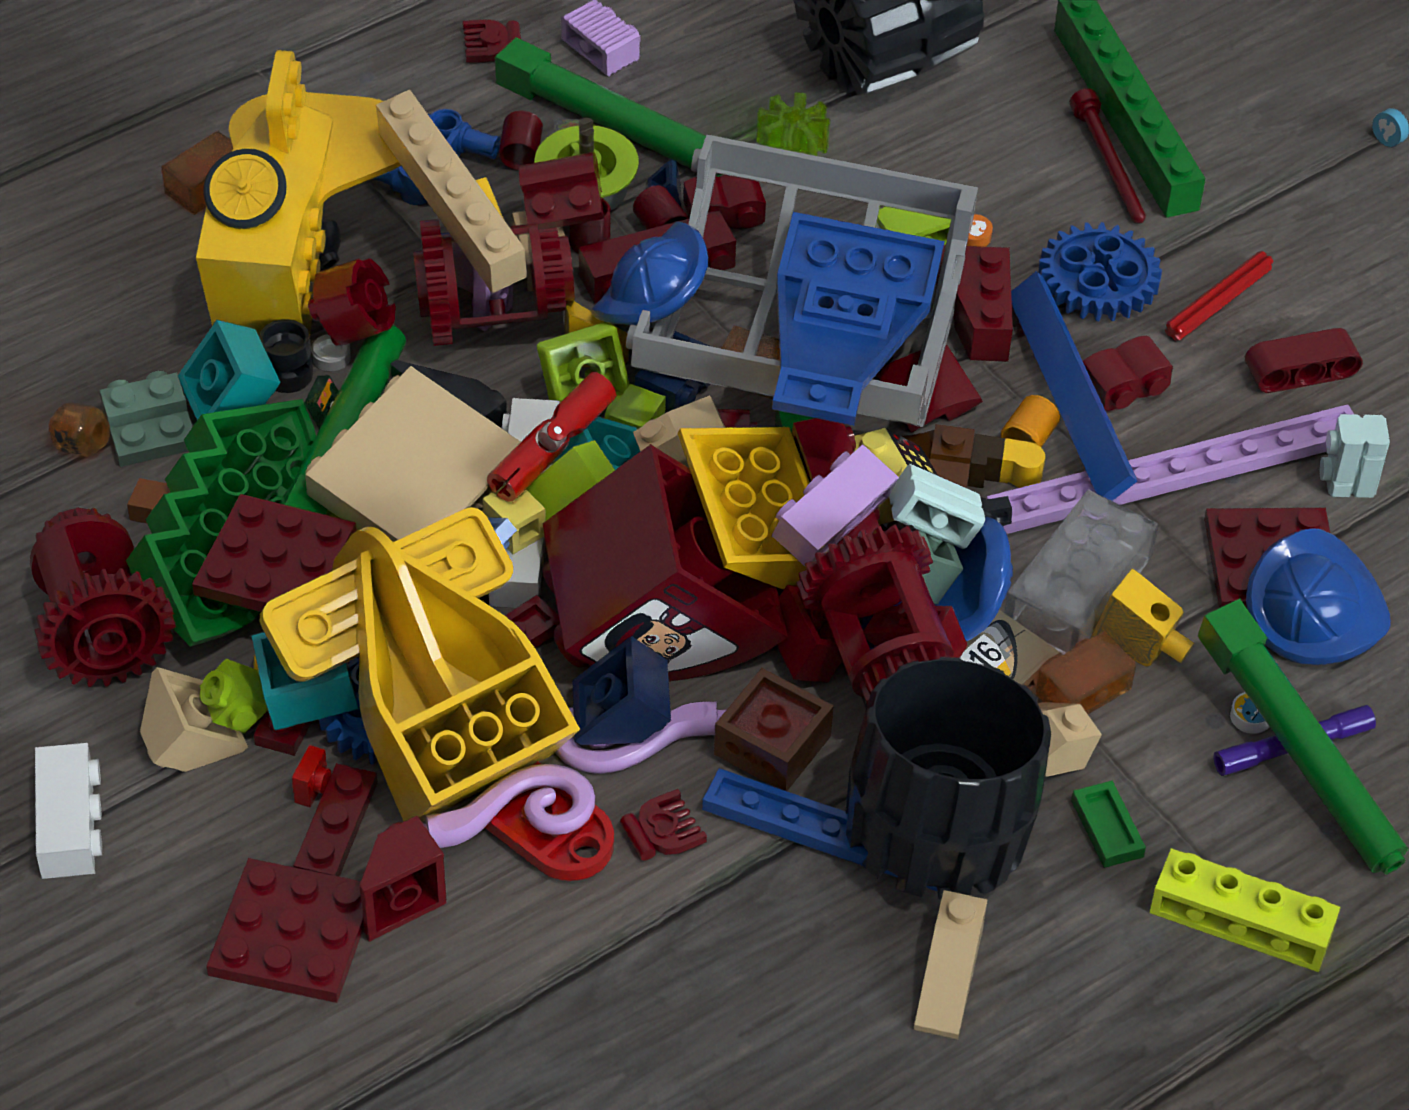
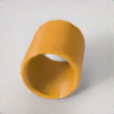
M1040 395L1026 396L1001 430L1000 436L1001 438L1035 443L1042 447L1060 422L1059 411L1045 397Z

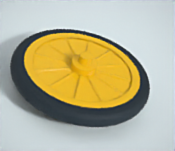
M256 149L232 151L217 160L206 176L204 183L206 206L219 222L229 227L246 229L259 226L271 219L282 206L287 189L286 177L280 164L263 151Z

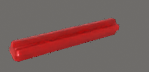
M1264 251L1257 252L1166 323L1167 328L1165 332L1167 336H1171L1174 341L1183 339L1272 270L1273 258L1267 256Z

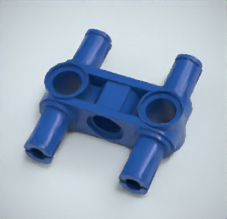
M440 109L428 114L458 157H460L461 153H465V151L483 155L490 159L497 157L500 148V136H493L472 129L471 125L462 121L461 115L452 109ZM402 166L373 178V180L389 184L390 188L400 193L401 199L410 205H423L427 203Z

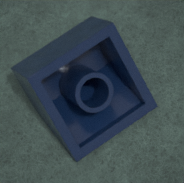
M632 636L572 680L574 719L580 728L574 735V741L580 745L642 743L655 732L662 730L671 721L668 661Z

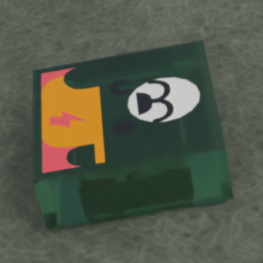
M330 375L317 376L304 402L319 429L339 392Z

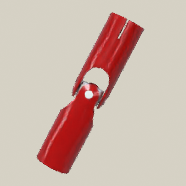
M591 372L556 406L550 420L547 419L536 426L487 475V482L491 490L496 493L506 483L497 493V496L507 502L515 501L566 449L570 438L582 433L615 400L617 395L613 384L605 376L597 372ZM537 433H538V443L536 442V439H535Z

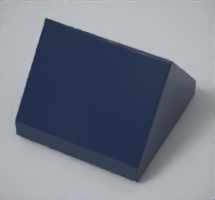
M671 159L648 178V188L659 185L665 187L682 208L679 172L676 161Z

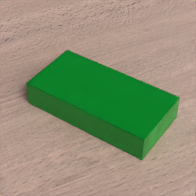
M1113 780L1073 790L1072 804L1104 868L1144 858L1146 846Z

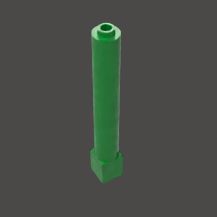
M517 37L495 56L496 84L524 98L532 100L538 95L583 118H591L594 123L614 130L627 139L669 159H673L690 169L695 149H702L706 135L552 63L551 53ZM716 173L717 177L724 176L723 174Z
M392 325L389 330L365 338L292 485L285 492L279 504L326 514L328 509L307 495L306 469L317 456L322 457L332 447L334 439L342 430H349L355 424L361 411L368 403H375L380 398L391 376L390 364L399 359L406 345L404 334L396 326Z
M1240 599L1235 600L1204 615L1197 637L1223 674L1226 675L1231 672L1371 872L1377 873L1382 871L1384 875H1387L1400 868L1406 861L1404 855L1408 851L1407 845L1264 646L1267 636Z

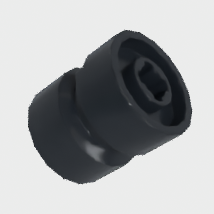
M289 319L276 320L267 324L260 331L259 338L281 382L276 392H298L307 387L313 377L308 329L302 323Z

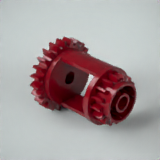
M439 219L420 221L423 251H414L413 255L420 317L430 316L433 346L453 344V329L547 320L548 313L566 311V302L575 301L573 268L568 236H558L557 228L538 229L537 223L509 226L515 236L527 235L529 261L536 311L506 314L504 299L489 300L491 316L460 319L452 242H455L449 232L441 233Z
M79 507L58 513L50 521L47 520L44 523L45 526L42 532L36 533L37 541L30 554V568L34 581L49 596L50 602L43 603L46 614L37 615L36 619L39 628L34 629L41 659H45L48 670H56L59 679L69 674L71 683L74 685L84 677L88 687H92L97 679H102L105 687L110 685L112 677L118 676L119 680L123 683L126 682V673L129 671L139 676L142 675L140 665L145 663L154 666L156 662L153 654H165L167 651L164 642L173 641L170 629L175 628L176 624L172 616L174 612L169 598H166L162 587L156 588L152 578L142 581L140 572L131 573L126 560L134 550L132 539L128 531L120 523L111 519L110 514L101 515L97 512L96 508L90 510Z
M897 525L891 526L884 532L881 526H877L870 534H866L864 529L860 530L856 538L852 539L846 535L843 537L842 544H828L830 551L827 553H815L817 561L806 562L804 564L806 570L799 572L800 580L796 583L805 608H809L811 614L819 612L821 618H827L849 675L853 691L858 696L865 698L867 704L870 694L881 679H887L897 672L899 666L912 661L921 662L940 659V657H954L953 649L922 576L931 571L929 565L933 563L926 539L924 536L921 537L918 530L911 532L909 526L898 530ZM901 602L897 605V611L904 619H909L914 633L894 638L870 650L858 618L879 613Z

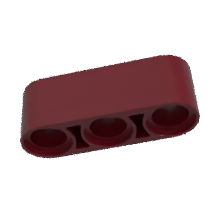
M1343 328L1327 329L1260 342L1252 346L1245 354V362L1258 388L1265 393L1345 379L1356 374L1363 365L1362 357L1350 335Z

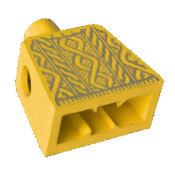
M1134 569L1129 571L1111 594L1091 636L1097 642L1144 666H1151L1162 651L1179 663H1182L1195 644L1175 630L1184 614L1183 609Z

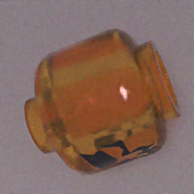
M70 402L63 404L56 410L49 422L51 441L57 450L68 454L89 457L95 455L106 445L110 436V426L101 409L91 405Z

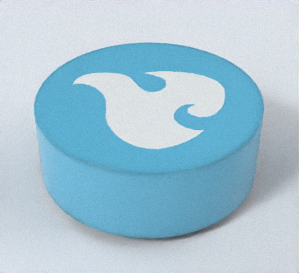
M1387 109L1377 114L1373 120L1372 127L1375 137L1387 147L1398 145L1405 141L1409 135L1407 119L1396 109Z

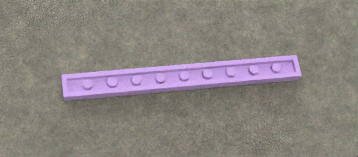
M1347 404L1128 460L1138 482L1108 505L1098 499L1086 471L987 496V499L1009 497L1012 506V524L1003 526L1006 534L1327 452L1326 436L1328 430H1335L1340 414L1354 413Z

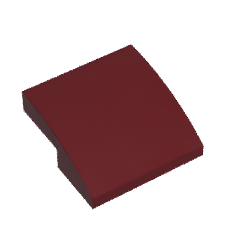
M948 345L945 346L924 425L943 414L951 421L983 402ZM921 351L883 366L876 374L878 380L907 386L913 365H918ZM906 424L911 433L921 428Z

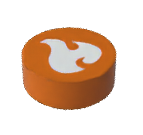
M974 214L967 246L986 247L991 242L993 226L988 218Z

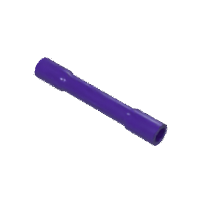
M1368 705L1335 714L1329 719L1319 721L1330 739L1333 740L1343 739L1372 730L1376 726V719L1372 709ZM1276 735L1255 742H1245L1216 751L1213 754V760L1218 773L1221 776L1254 767L1260 762L1288 754V752Z

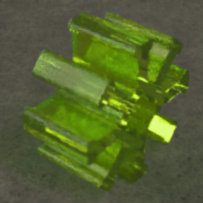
M799 92L794 93L793 107H788L781 99L780 94L770 97L769 110H764L763 107H760L757 113L756 142L763 146L817 156L818 151L827 153L829 148L830 119L826 118V105L822 101H818L816 105L806 109L807 95Z

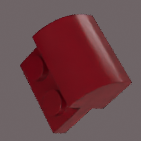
M594 151L519 166V180L524 196L527 224L537 223L538 229H549L604 219L598 160Z

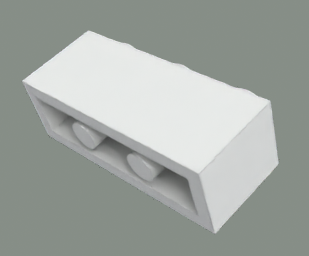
M88 743L35 748L36 856L42 879L95 874V856H102L100 829L94 830V821L101 820L102 817L101 801L99 794H93V786L101 784L100 765L98 759L91 760Z

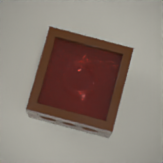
M761 668L715 723L714 755L773 787L788 791L831 737L834 706Z

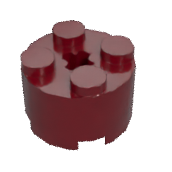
M370 258L365 260L355 259L316 273L313 284V298L308 301L311 317L315 321L321 322L335 346L346 345L391 329L395 321L396 306L395 303L388 305L384 287L390 285L381 267Z

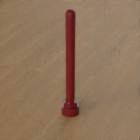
M1089 88L1075 92L1069 100V105L1075 117L1086 122L1132 221L1137 224L1144 222L1146 214L1099 117L1101 102L1096 92Z

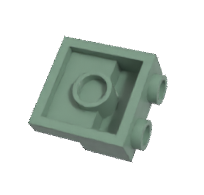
M155 371L150 373L145 380L132 383L126 380H115L107 388L99 390L103 413L120 467L188 451L184 438L193 426L177 372L167 374L164 371Z

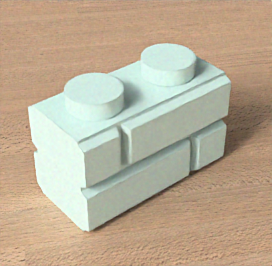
M1340 414L1335 430H1328L1326 450L1329 455L1328 457H1321L1320 479L1327 482L1328 494L1331 497H1350L1353 494L1355 497L1373 498L1376 495L1390 443L1387 422L1383 415H1364L1361 418L1356 414Z
M912 464L907 465L889 495L894 520L908 526L913 525L915 529L961 549L967 548L986 520L983 508H981L980 494Z

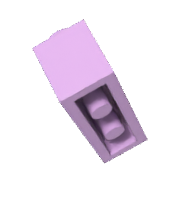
M863 444L851 455L847 451L842 453L831 465L830 470L832 472L825 478H822L820 475L816 476L804 489L803 494L805 496L797 503L793 499L789 500L776 514L779 522L772 537L803 565L806 562L817 561L815 553H827L829 551L828 544H837L842 540L844 536L889 497L899 479L892 470Z

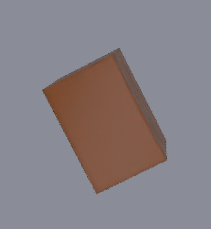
M139 478L127 504L129 519L147 524L145 519L163 494L171 493L167 484Z

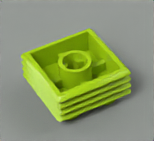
M607 322L537 344L549 400L561 402L591 372H597L605 376L613 384L616 394L623 395L630 385L617 328ZM584 364L590 366V369L585 371V378L579 376V371L582 370Z

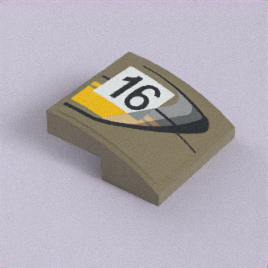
M999 610L984 631L967 641L968 646L960 658L964 661L982 665L988 664L998 668L1021 685L1028 686L1032 683L1036 686L1060 658L1061 652Z

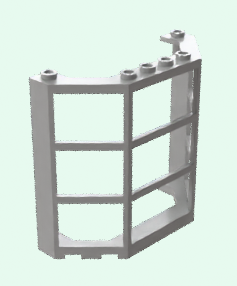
M706 135L702 149L696 148L693 154L691 171L697 172V180L688 224L696 228L702 237L704 235L716 173L786 187L767 279L713 268H707L704 277L705 280L763 291L743 353L672 339L683 307L664 319L652 322L651 328H653V331H649L650 311L642 310L638 324H631L627 334L626 348L632 349L631 366L645 371L774 397L780 374V360L756 356L775 295L777 294V273L798 189L868 203L864 226L876 228L880 205L951 219L933 309L921 322L929 325L918 365H913L907 386L872 379L862 391L857 414L924 427L952 324L957 289L961 281L967 241L974 218L978 187Z

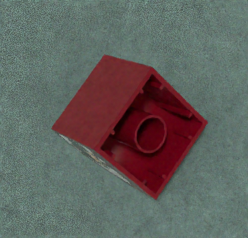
M651 444L542 523L549 561L543 565V575L548 587L555 594L560 624L554 629V639L563 656L576 667L592 666L632 636L667 659L669 682L685 680L715 673L746 662L788 638L777 587L724 568L690 468Z

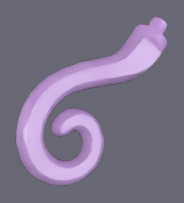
M717 702L689 703L671 710V721L662 730L655 732L642 743H627L609 750L598 749H605L613 744L589 745L590 748L595 749L590 750L577 745L572 737L555 754L566 765L587 773L621 771L648 759L678 739L715 735V723L726 710H717ZM573 707L569 708V710L571 711L574 717Z
M555 764L531 765L502 777L463 808L426 815V824L424 826L440 848L455 846L477 835L513 798L525 791L541 788L532 792L527 798L524 807L526 818L540 832L561 835L577 830L589 820L595 807V794L589 781L576 770ZM552 788L564 790L572 797L573 804L570 810L559 815L549 814L544 810L545 807L552 805L556 800V793Z

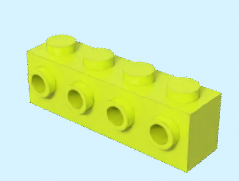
M1171 848L1154 890L1150 913L1319 972L1341 907L1328 903L1320 897H1311L1285 888L1279 883L1268 882L1244 874L1236 868L1224 867L1201 859L1193 853H1184Z

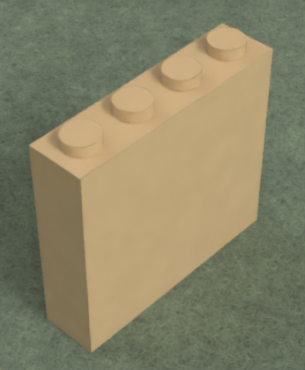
M410 366L401 376L397 375L390 380L384 394L375 403L370 402L363 408L355 424L349 430H342L334 439L332 447L322 457L317 456L311 461L305 472L307 495L340 519L356 522L357 531L365 527H375L394 542L465 508L472 507L482 511L483 498L492 491L487 482V475L521 441Z

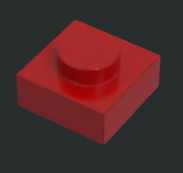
M312 745L308 746L292 776L295 803L311 808L318 793H324L331 776V769L327 768L325 749Z

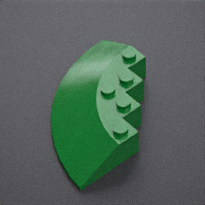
M303 399L202 414L184 438V443L189 453L182 454L165 478L171 493L163 494L145 519L152 534L144 535L126 560L132 574L138 571L142 581L152 578L156 588L162 587L164 589L166 598H169L174 612L172 616L176 627L173 629L189 646L218 639L244 627L260 616L261 612L194 595L192 583L240 494L280 503L283 495L292 485L316 437L313 423Z

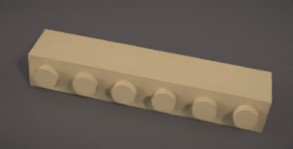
M409 89L376 104L379 135L492 294L526 278L525 248Z

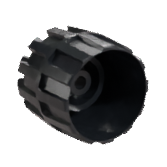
M793 0L797 19L808 21L809 27L803 30V37L810 52L818 49L822 52L820 69L828 79L836 73L840 90L847 94L855 91L859 96L920 75L966 52L979 41L978 36L984 26L982 0Z
M940 657V659L921 662L912 661L899 666L897 672L887 679H881L870 694L851 760L846 801V814H848L846 837L850 848L864 846L868 855L862 865L877 879L888 870L898 876L897 890L916 897H922L927 886L937 887L938 898L942 900L944 890L970 896L974 886L981 894L991 892L1004 884L1008 879L1009 873L1013 872L1020 865L1040 809L1051 741L1049 718L1043 715L1037 704L1038 698L1027 686L1019 684L1004 674V671L991 665H982L955 657Z

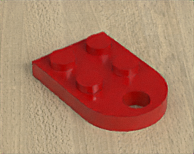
M541 788L525 791L513 798L484 827L538 870L559 880L576 881L597 874L608 864L614 851V828L607 814L596 805L589 820L573 832L551 835L534 828L526 818L524 807L530 794ZM552 788L556 793V800L552 805L545 807L544 810L553 815H559L570 810L573 804L572 797L564 790ZM590 846L595 848L598 853L593 857L583 858L578 856L575 851L580 847Z

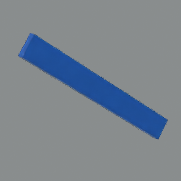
M1035 271L1011 291L1012 306L1098 499L1108 505L1138 482L1049 287L1044 277Z

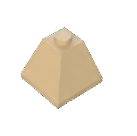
M709 395L648 421L643 427L634 431L633 434L640 451L651 444L689 468L677 434L679 429L725 428V425L713 399Z
M159 667L152 672L140 733L147 747V754L154 764L160 767H169L187 772L243 753L248 748L242 732L212 722L207 705H204L200 699V685L203 680Z
M1038 703L1043 715L1049 718L1051 728V741L1045 777L1084 769L1102 735L1081 704Z

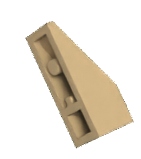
M943 891L914 1030L958 1039L982 936L988 899Z

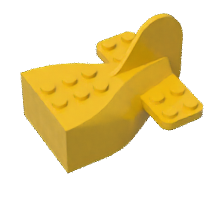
M276 51L268 93L244 103L234 112L229 122V134L233 146L232 151L239 149L260 150L272 156L282 167L287 184L283 204L278 212L267 222L246 229L232 228L224 225L210 213L206 206L196 254V261L212 326L216 320L253 328L258 336L267 324L281 319L295 320L302 323L308 329L310 335L312 317L308 308V301L313 298L315 275L320 272L319 253L324 252L326 239L325 230H321L324 202L338 192L401 166L379 135L376 104L383 101L369 97L306 92L305 84H300L302 73L301 61H295L293 51Z
M465 508L394 542L375 527L362 528L350 536L335 557L331 572L272 599L260 613V624L286 673L296 681H309L359 657V704L363 725L403 821L418 816L423 822L426 820V815L440 813L489 788L509 773L531 766L537 761L540 762L553 755L580 730L541 657L527 636L505 615L478 599L505 585L513 574V564L489 519L483 511L477 508Z

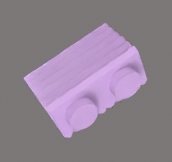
M592 0L561 17L562 40L605 75L610 77L612 73H616L617 70L621 71L623 67H627L628 64H632L633 61L639 59L640 35L637 29L632 25H626L624 20L621 21L619 17H616V14L610 7L602 6L601 2L598 3L597 0Z

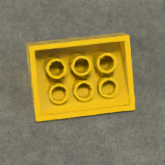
M680 428L677 434L724 568L781 589H785L787 585L797 586L796 582L800 580L798 574L806 570L805 566L772 537L779 522L776 514L789 500L793 499L797 503L805 496L803 491L810 483L790 428Z

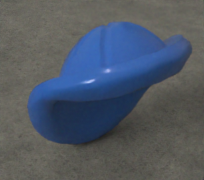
M675 222L661 237H651L640 241L638 245L632 246L617 263L611 279V286L600 301L591 309L592 315L603 322L637 325L642 310L650 311V323L664 319L682 308L698 290L708 268L707 246L700 232L686 223Z
M987 516L985 517L984 525L967 548L961 549L954 546L963 570L939 603L934 604V606H952L966 642L989 626L997 615L1012 584L1010 579L1013 577V565L1011 563L1008 536L1004 527L996 519Z
M1303 529L1279 539L1262 554L1249 577L1246 591L1247 610L1267 636L1265 645L1276 654L1291 662L1309 665L1343 662L1372 648L1389 631L1391 625L1390 613L1376 580L1358 556L1343 541L1322 529Z

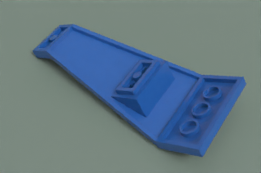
M793 212L777 273L780 374L772 409L854 426L862 391L930 311L944 241Z

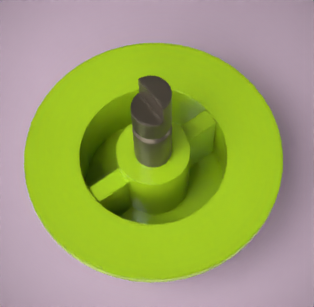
M582 118L579 121V126L564 128L547 137L536 151L535 163L594 151L598 160L602 188L601 197L609 203L610 211L621 204L626 196L627 186L635 178L639 166L637 151L625 136L609 128L594 126L591 118Z

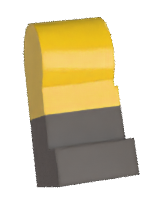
M975 434L968 487L983 488L984 480L1012 483L1018 488L1041 483L1045 464V452L1035 443Z

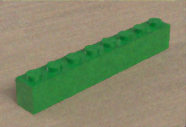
M1058 0L1054 31L1087 87L1096 92L1101 102L1100 109L1165 218L1200 211L1206 178L1096 0Z

